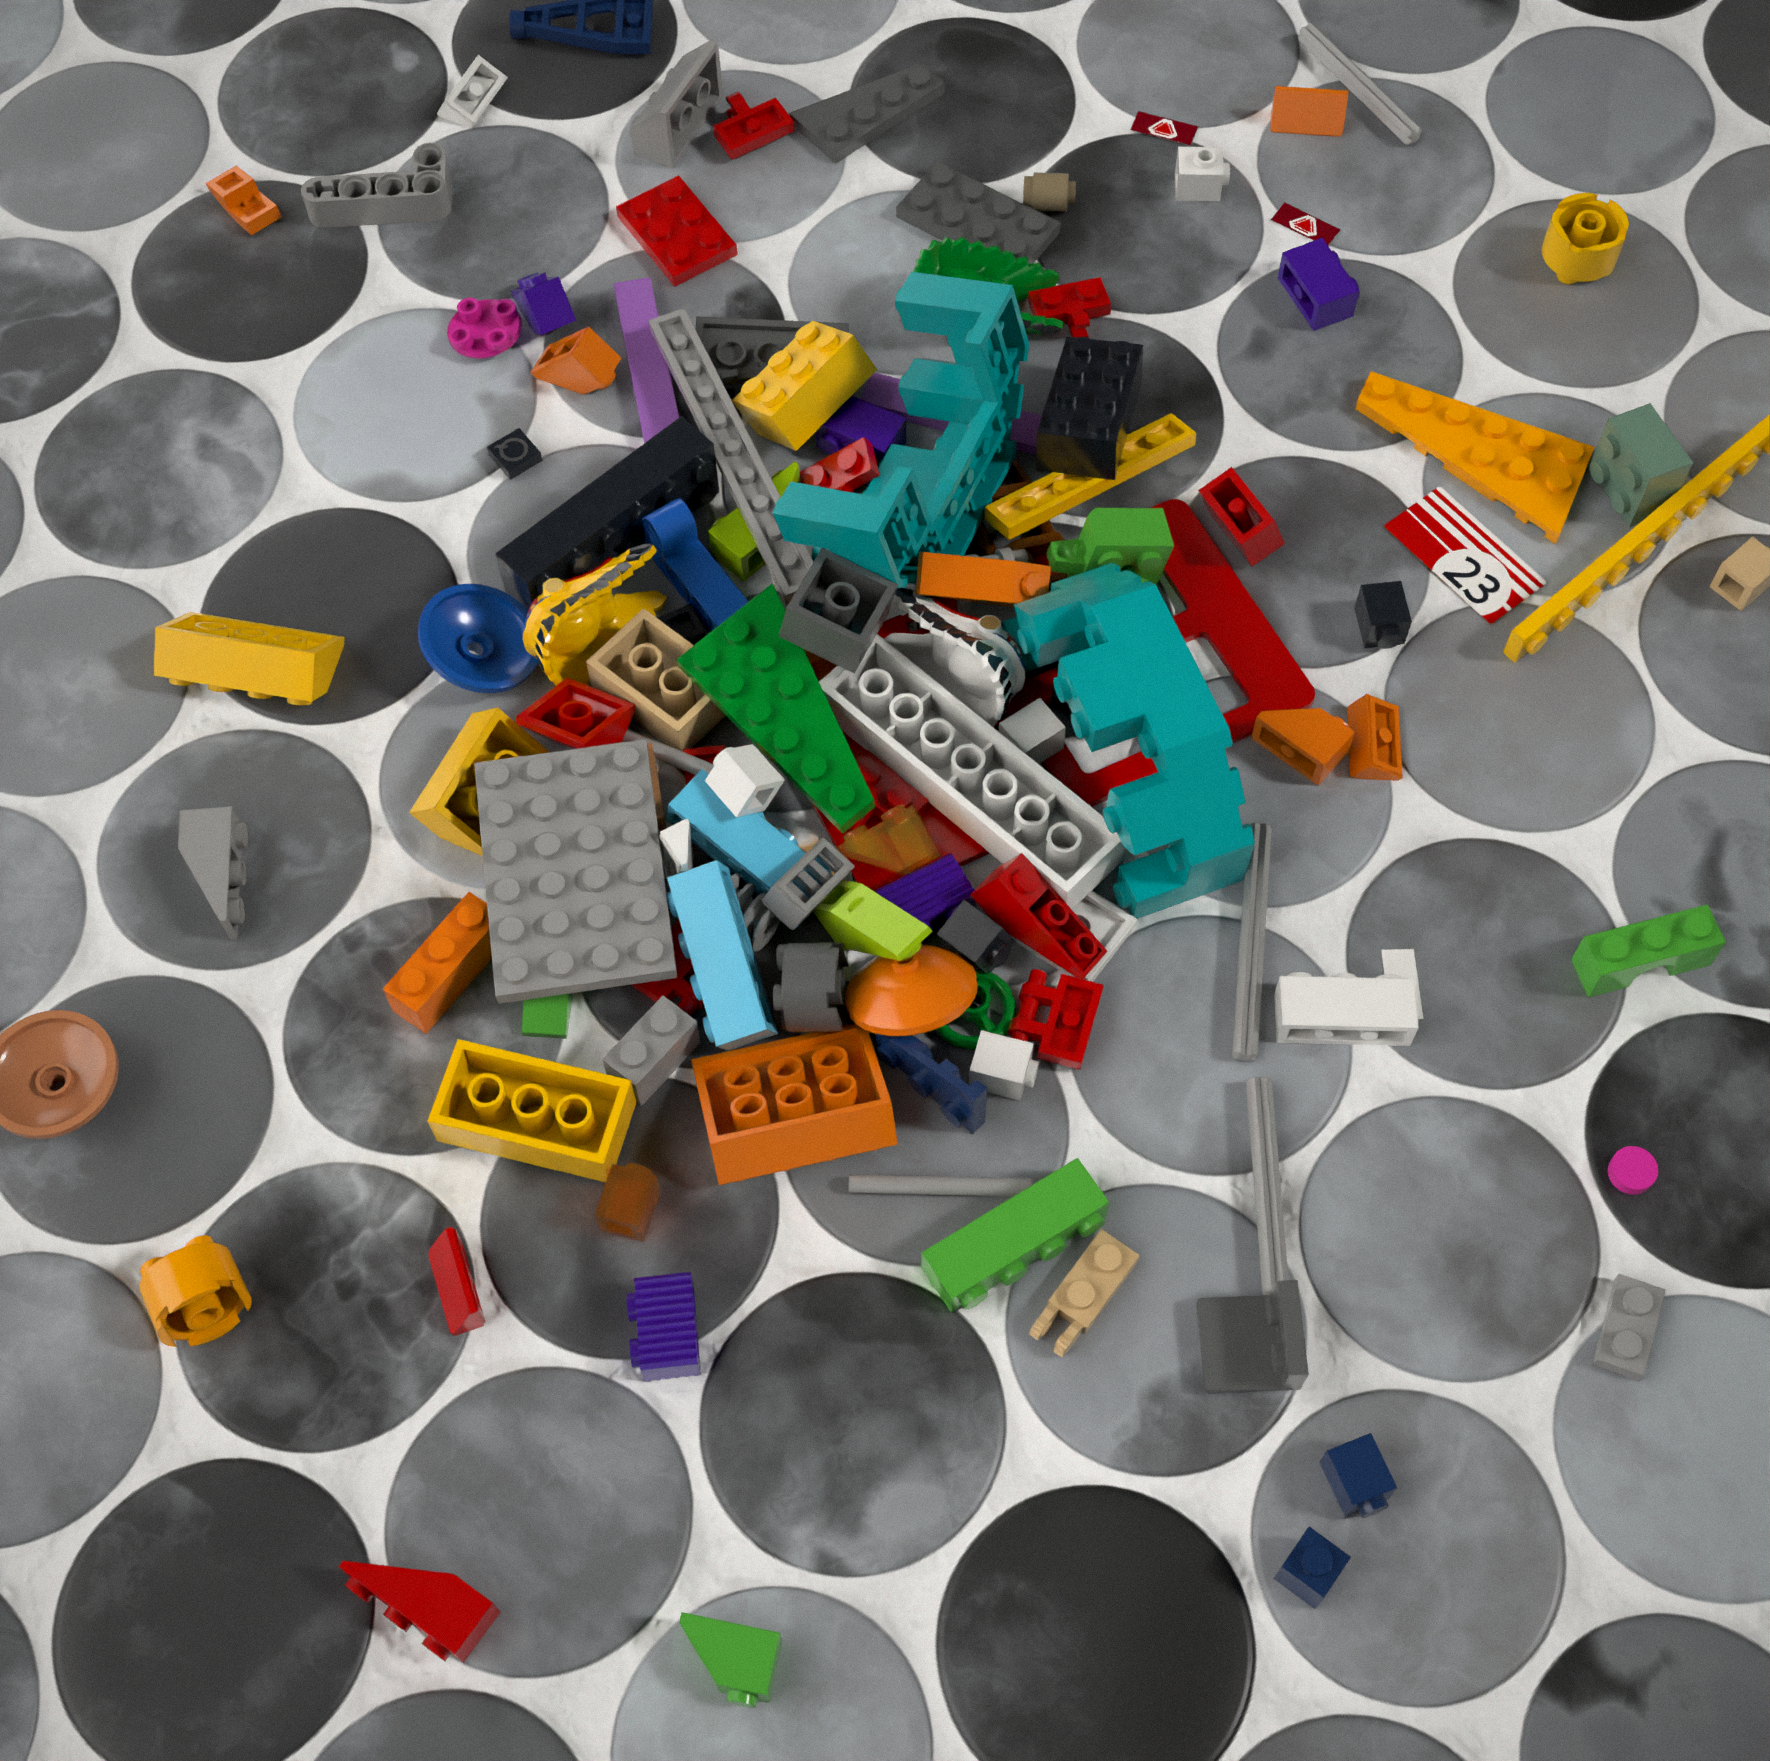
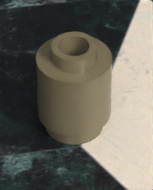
M1034 172L1033 176H1024V205L1032 207L1036 211L1067 212L1068 204H1075L1076 181H1069V173Z

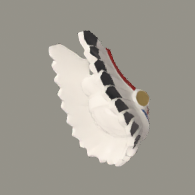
M897 588L893 603L898 605L897 608L909 613V618L919 622L921 628L930 630L931 634L891 633L884 640L994 728L997 722L1005 715L1011 698L1022 690L1024 686L1025 666L1022 662L1020 646L1016 640L1002 630L1001 620L995 616L985 615L981 619L972 617L944 606L936 598H926L922 595H917L911 589Z

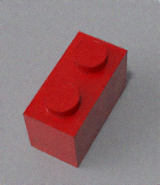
M1232 467L1198 490L1210 515L1251 567L1285 544L1275 520Z

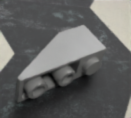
M232 806L180 810L178 849L231 941L237 940L238 924L244 923L245 919L244 903L242 898H239L240 885L246 884V867L243 859H241V848L248 845L247 826L245 822L239 821Z

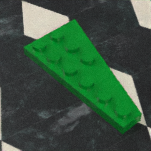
M772 583L676 660L679 668L843 834L875 807L874 799L804 649L779 637L786 611Z

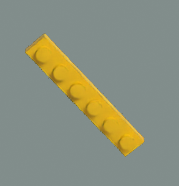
M1170 413L1127 435L1115 480L1052 472L985 506L984 519L1004 537L1011 540L1195 446L1197 433Z

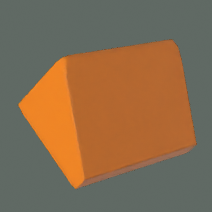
M1275 86L1270 118L1271 132L1342 136L1348 90Z
M1365 694L1347 707V724L1350 729L1355 731L1349 750L1350 777L1367 780L1399 781L1403 778L1399 706Z

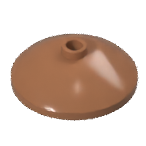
M66 1010L36 1013L19 1020L0 1035V1126L21 1137L47 1139L73 1132L93 1119L111 1097L119 1072L118 1054L107 1032L93 1019L83 1014ZM65 1081V1085L61 1089L53 1091L54 1086L58 1082Z

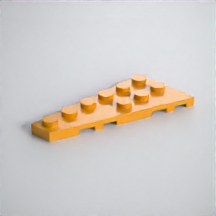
M1372 371L1365 382L1355 408L1390 433H1400L1414 442L1415 450L1424 456L1430 453L1444 463L1443 469L1492 502L1501 501L1516 511L1514 517L1525 524L1531 521L1546 532L1545 538L1554 544L1557 543L1594 446Z

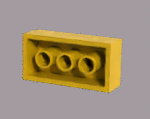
M457 1039L427 1122L438 1142L610 1183L637 1099L631 1080Z

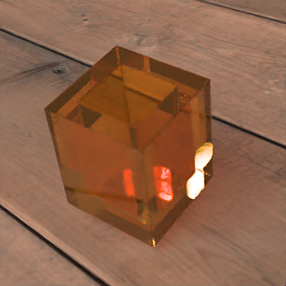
M633 1163L627 1164L626 1167L612 1164L595 1213L601 1231L644 1242L661 1192L657 1176L653 1175L650 1169Z

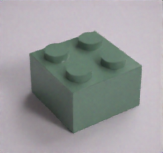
M1649 403L1608 418L1588 468L1593 480L1601 485L1610 498L1613 509L1618 514H1621L1630 527L1643 521L1682 488L1693 462L1654 407Z

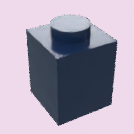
M1371 1433L1325 1452L1319 1463L1345 1517L1359 1511L1361 1517L1366 1518L1389 1507L1387 1500L1395 1492L1397 1486Z
M1309 1526L1273 1579L1316 1609L1351 1556Z

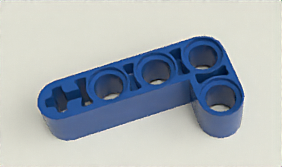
M677 498L642 518L646 544H653L657 550L652 557L653 561L687 604L692 603L700 620L709 632L713 631L749 602L698 540L694 517L682 499Z

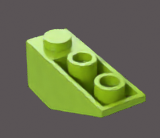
M795 461L786 469L776 472L771 477L780 497H782L790 482L800 483L799 464ZM738 507L726 517L723 516L717 519L711 529L708 530L711 555L743 582L766 564Z
M842 880L813 910L834 942H843L848 950L898 961L907 959L917 953L922 946L921 942L932 932L929 926L858 882Z

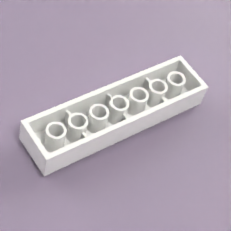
M878 634L875 636L855 674L840 666H836L819 681L840 728L864 749L869 750L929 800L930 804L1002 864L1023 853L1071 910L1124 860L1125 847H1123L1117 832L1112 834L1108 830L1104 817Z

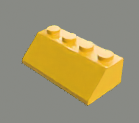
M189 612L155 627L154 676L169 678V683L179 686L201 683L207 684L208 689L215 692H231L237 689L247 691V695L252 698L268 699L273 696L287 698V702L293 705H310L314 700L328 692L344 647L345 637Z

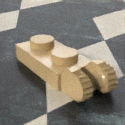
M1101 1229L1050 1297L1047 1307L1032 1326L1029 1335L1039 1340L1042 1336H1045L1053 1321L1060 1315L1071 1324L1057 1339L1053 1352L1061 1358L1064 1357L1081 1333L1084 1332L1086 1334L1133 1270L1139 1261L1140 1255Z

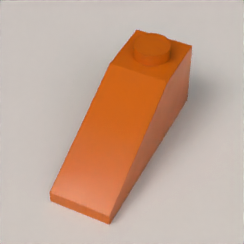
M919 552L915 594L1014 608V604L1049 593L1051 566L1011 560Z

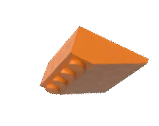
M853 1023L843 1026V1032H812L691 1059L719 1185L740 1182L749 1178L788 1171L797 1167L832 1161L841 1157L898 1145L892 1102L867 1030Z

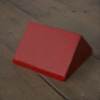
M566 678L516 716V724L570 749L621 743L635 713V704L573 679Z

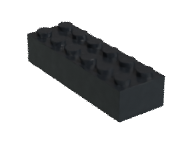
M683 416L679 417L495 553L505 592L518 600L528 610L531 603L543 593V583L548 579L559 578L565 581L580 576L600 566L608 558H617L631 548L646 544L642 518L677 498L683 500L691 513L699 507L709 504L716 494L720 492L714 443Z

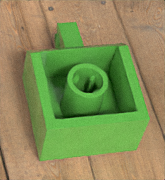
M1094 508L1088 514L1079 538L1051 542L1047 551V559L1049 560L1052 572L1067 573L1068 578L1110 563H1115L1119 565L1121 572L1129 570L1139 575L1142 583L1150 581L1157 585L1174 548L1163 508Z

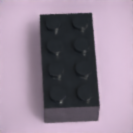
M1066 337L1036 433V471L1115 480L1142 384V344H1133L1126 341L1095 340L1088 337Z

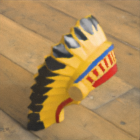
M642 544L627 550L617 558H608L600 566L580 576L565 581L559 578H552L543 583V593L531 603L523 628V642L526 651L538 660L546 678L553 682L555 686L566 678L589 685L590 677L586 661L643 608L656 617V611L664 607L667 597L657 590L630 594L616 593L614 598L612 594L613 588L622 585V581L632 576L633 571L644 566V562L654 556L657 550L653 544Z

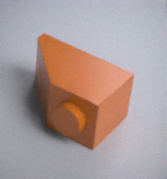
M588 326L549 344L530 373L537 379L584 395L596 389L601 391L606 389L615 379L616 373L614 370L622 358Z
M1322 708L1260 712L1256 717L1251 738L1319 786L1349 753L1355 731L1350 729L1343 719L1330 715Z

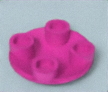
M469 297L458 303V312L452 317L447 328L449 343L456 352L470 358H488L501 354L517 341L522 331V320L516 305L509 299L477 300Z

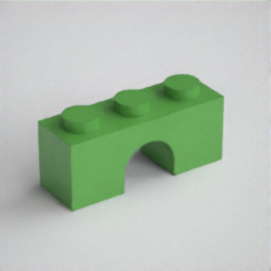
M1708 904L1584 936L1571 961L1589 998L1627 988L1636 977L1656 967L1665 966L1669 975L1673 976L1711 966L1726 944V941Z

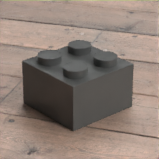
M822 548L786 608L779 637L855 674L889 613L898 584Z

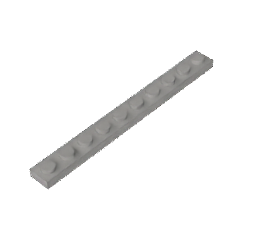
M685 308L648 320L651 333L700 432L714 443L716 464L787 606L812 566L813 560L805 545L784 541L772 514L777 500L781 497Z

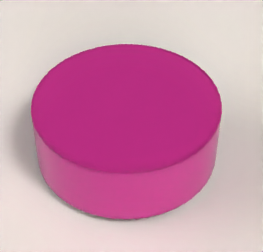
M1627 1146L1617 1151L1609 1162L1608 1176L1611 1183L1619 1191L1629 1195H1639L1646 1192L1656 1181L1658 1165L1655 1158L1647 1150L1637 1146Z

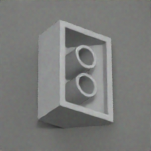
M711 39L683 55L674 69L671 68L667 72L661 87L657 92L651 94L645 109L631 123L630 137L633 142L634 155L669 168L675 166L723 98L718 41Z

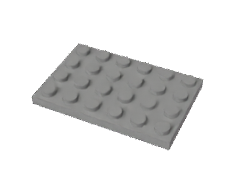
M646 739L474 763L495 997L498 1004L678 978Z

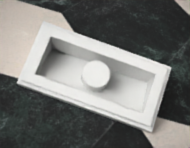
M478 55L446 98L437 115L472 128L508 77Z
M684 819L660 831L664 871L667 878L694 868L689 819Z

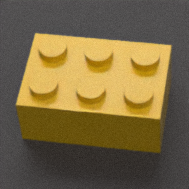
M812 320L797 331L795 338L783 350L775 353L769 359L768 365L756 377L749 379L742 386L741 392L732 401L757 435L797 451L877 369L853 334Z

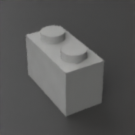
M662 995L602 1059L606 1074L631 1080L637 1099L636 1103L642 1106L701 1043L697 1021Z

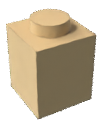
M1752 536L1721 563L1709 587L1738 610L1743 611L1770 587V548Z

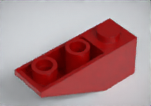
M1023 853L994 869L970 894L986 914L1008 934L1080 980L1085 978L1108 952Z
M344 1560L338 1566L350 1577L344 1585L366 1603H369L373 1596L386 1604L388 1608L383 1615L404 1632H407L413 1625L427 1635L421 1644L444 1662L452 1654L464 1663L501 1613L493 1602L452 1573Z

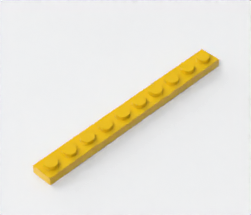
M1770 414L1517 625L1510 633L1503 654L1514 663L1527 652L1530 655L1535 654L1547 641V635L1554 629L1558 632L1565 629L1573 620L1575 612L1579 608L1584 607L1588 609L1600 597L1605 586L1608 584L1611 586L1617 585L1627 574L1631 564L1635 561L1638 564L1644 562L1654 551L1657 542L1661 539L1665 542L1670 540L1680 529L1683 520L1687 517L1691 520L1696 518L1706 507L1709 498L1713 495L1716 498L1722 496L1733 483L1735 476L1738 474L1745 476L1753 469L1761 454L1765 452L1767 455H1770Z

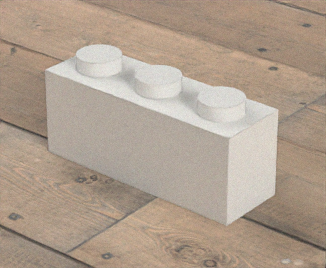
M1294 972L1287 976L1279 977L1274 993L1276 1043L1410 1046L1419 1028L1415 979H1404L1395 974H1383L1376 978H1358L1350 973H1339L1331 977H1312L1309 973Z

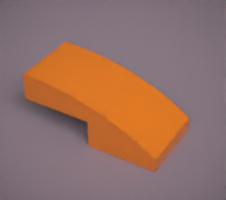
M237 165L206 183L209 191L222 207L251 236L282 218L277 205L258 190L254 179Z

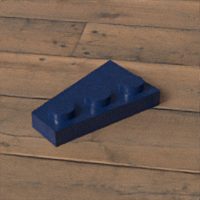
M876 1034V1053L880 1059L892 1069L900 1068L909 1077L910 1085L919 1095L924 1098L930 1095L942 1106L940 1108L941 1112L950 1123L956 1127L963 1125L972 1134L985 1123L986 1086L977 1080L970 1086L966 1084L958 1074L960 1071L956 1065L947 1059L939 1064L935 1062L926 1044L913 1035L886 1036Z

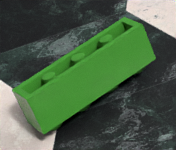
M1076 1158L921 1252V1268L951 1313L962 1306L965 1310H969L984 1301L988 1296L987 1291L999 1283L1003 1282L1007 1286L1019 1280L1028 1271L1026 1267L1040 1258L1046 1262L1058 1256L1067 1247L1065 1244L1067 1241L1079 1234L1082 1238H1085L1098 1231L1105 1224L1104 1219L1107 1215L1109 1201L1081 1161Z

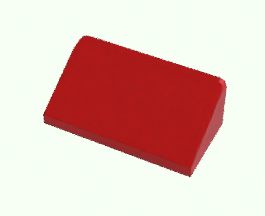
M453 1227L446 1228L430 1248L428 1257L449 1331L453 1336H457L485 1326L484 1323L486 1321L463 1242L456 1229H453Z

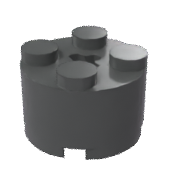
M843 942L788 943L778 945L777 968L779 971H782L781 984L774 985L773 1005L775 1011H781L783 1031H844L843 1026L847 1025L849 1016L845 1004V992L850 981H845L844 970L840 969V967H849L847 951Z

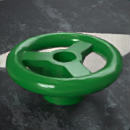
M974 968L978 989L973 1002L978 1003L980 1006L977 1008L968 1007L959 1017L966 1021L974 1022L980 1031L1006 1036L1012 1018L1016 1017L1017 1011L1013 992L1008 984L998 975L992 972L986 974L981 969ZM991 987L999 994L1003 1003V1015L997 1026L987 1016L991 1002ZM947 1024L935 1029L938 1035L949 1044L962 1049L976 1050L979 1036L959 1034Z

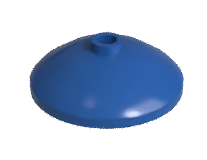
M482 584L451 586L434 595L422 611L417 630L421 651L429 665L441 677L455 686L478 693L508 691L527 680L538 663V660L526 651L523 642V628L528 610L518 600L499 589ZM469 651H474V652H476L478 655L472 654V653L469 652Z

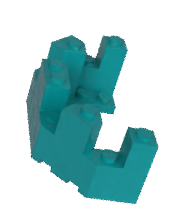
M917 272L910 273L903 287L898 290L895 298V307L899 312L904 329L947 336L948 345L952 349L955 362L914 358L908 371L900 379L899 394L903 399L908 415L950 422L942 437L937 439L934 451L891 444L884 459H881L877 465L880 476L873 478L862 494L790 482L782 497L777 500L772 513L784 541L813 546V562L820 550L824 548L898 584L897 588L907 587L909 583L916 584L919 552L964 556L984 518L985 506L992 503V497L1001 486L1016 454L1017 441L1010 440L1013 418L1020 419L1024 384H1018L1017 381L1020 361L1027 362L1029 341L1013 285Z
M1110 563L1051 583L1050 593L1014 604L1016 617L1003 621L1002 630L1011 635L1020 646L1025 673L1059 661L1058 675L1053 679L1054 688L1059 700L1062 703L1067 702L1073 713L1071 714V722L1079 739L1085 738L1091 753L1138 737L1143 755L1147 759L1152 758L1158 770L1157 773L1109 789L1107 805L1103 809V817L1108 830L1112 834L1117 832L1123 847L1133 855L1168 844L1165 850L1119 866L1117 881L1113 884V890L1120 907H1127L1130 915L1139 919L1243 881L1255 841L1252 827L1248 823L1242 825L1238 806L1245 804L1246 800L1239 769L1235 766L1229 768L1225 748L1233 746L1230 729L1156 584L1150 581L1142 583L1139 575L1129 570L1121 572L1119 565Z

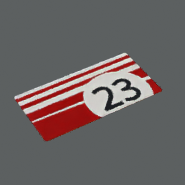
M1437 487L1384 526L1490 624L1494 623L1546 584V581L1442 487Z

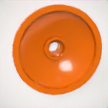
M922 945L917 953L901 961L876 956L863 965L848 983L845 992L846 1008L855 1024L872 1033L886 1036H908L925 1033L950 1023L968 1009L977 994L978 982L976 972L972 964L962 955L933 945Z

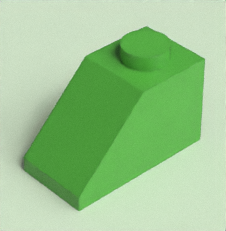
M681 1612L679 1623L720 1693L727 1694L726 1701L747 1708H756L757 1700L769 1703L783 1642L781 1634L770 1630Z

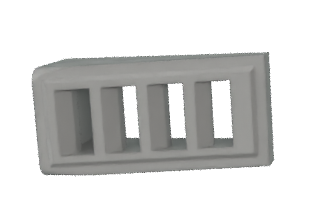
M822 837L771 887L762 899V902L786 926L794 930L855 866ZM816 857H818V858H819L825 865H827L835 874H834L833 876L830 875V874H829L818 862H816L814 859H815ZM804 869L811 873L823 886L818 884ZM792 881L798 884L811 898L806 896Z

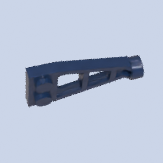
M567 0L525 7V10L511 9V39H527L532 37L614 54H651L654 0ZM606 12L616 15V27L611 33L592 31L586 27V19L591 15ZM577 16V27L575 29L551 25V19Z

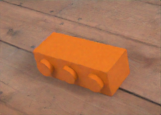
M468 892L383 988L393 1012L425 1034L430 1031L492 959L487 903L471 892Z

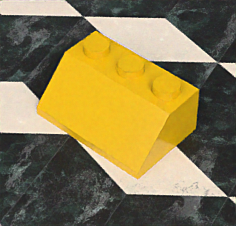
M498 707L472 713L409 813L439 838L483 856L474 763L549 753V751Z

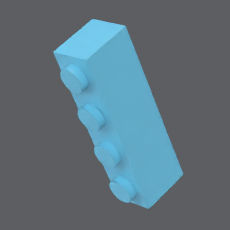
M701 769L668 804L666 821L674 825L684 819H689L691 839L695 845L714 860L729 866V871L732 875L736 873L742 875V883L744 885L750 882L756 885V895L763 892L768 893L771 887L806 853L798 847L797 840L788 831L781 828L777 830L767 822L762 811L736 817L705 782L709 773ZM816 857L814 860L832 875L831 869ZM804 869L818 884L823 886L811 873ZM792 881L806 896L811 898L798 884Z
M715 860L668 877L671 891L666 893L667 903L672 915L679 917L683 932L678 934V940L684 956L687 959L691 958L695 974L690 977L691 985L697 999L704 1002L707 1017L703 1018V1026L711 1043L715 1042L716 1047L729 1051L778 1034L729 868Z

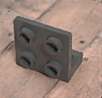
M1298 1280L1278 1281L1272 1295L1199 1298L1197 1300L1196 1309L1204 1389L1207 1393L1301 1390L1309 1372Z

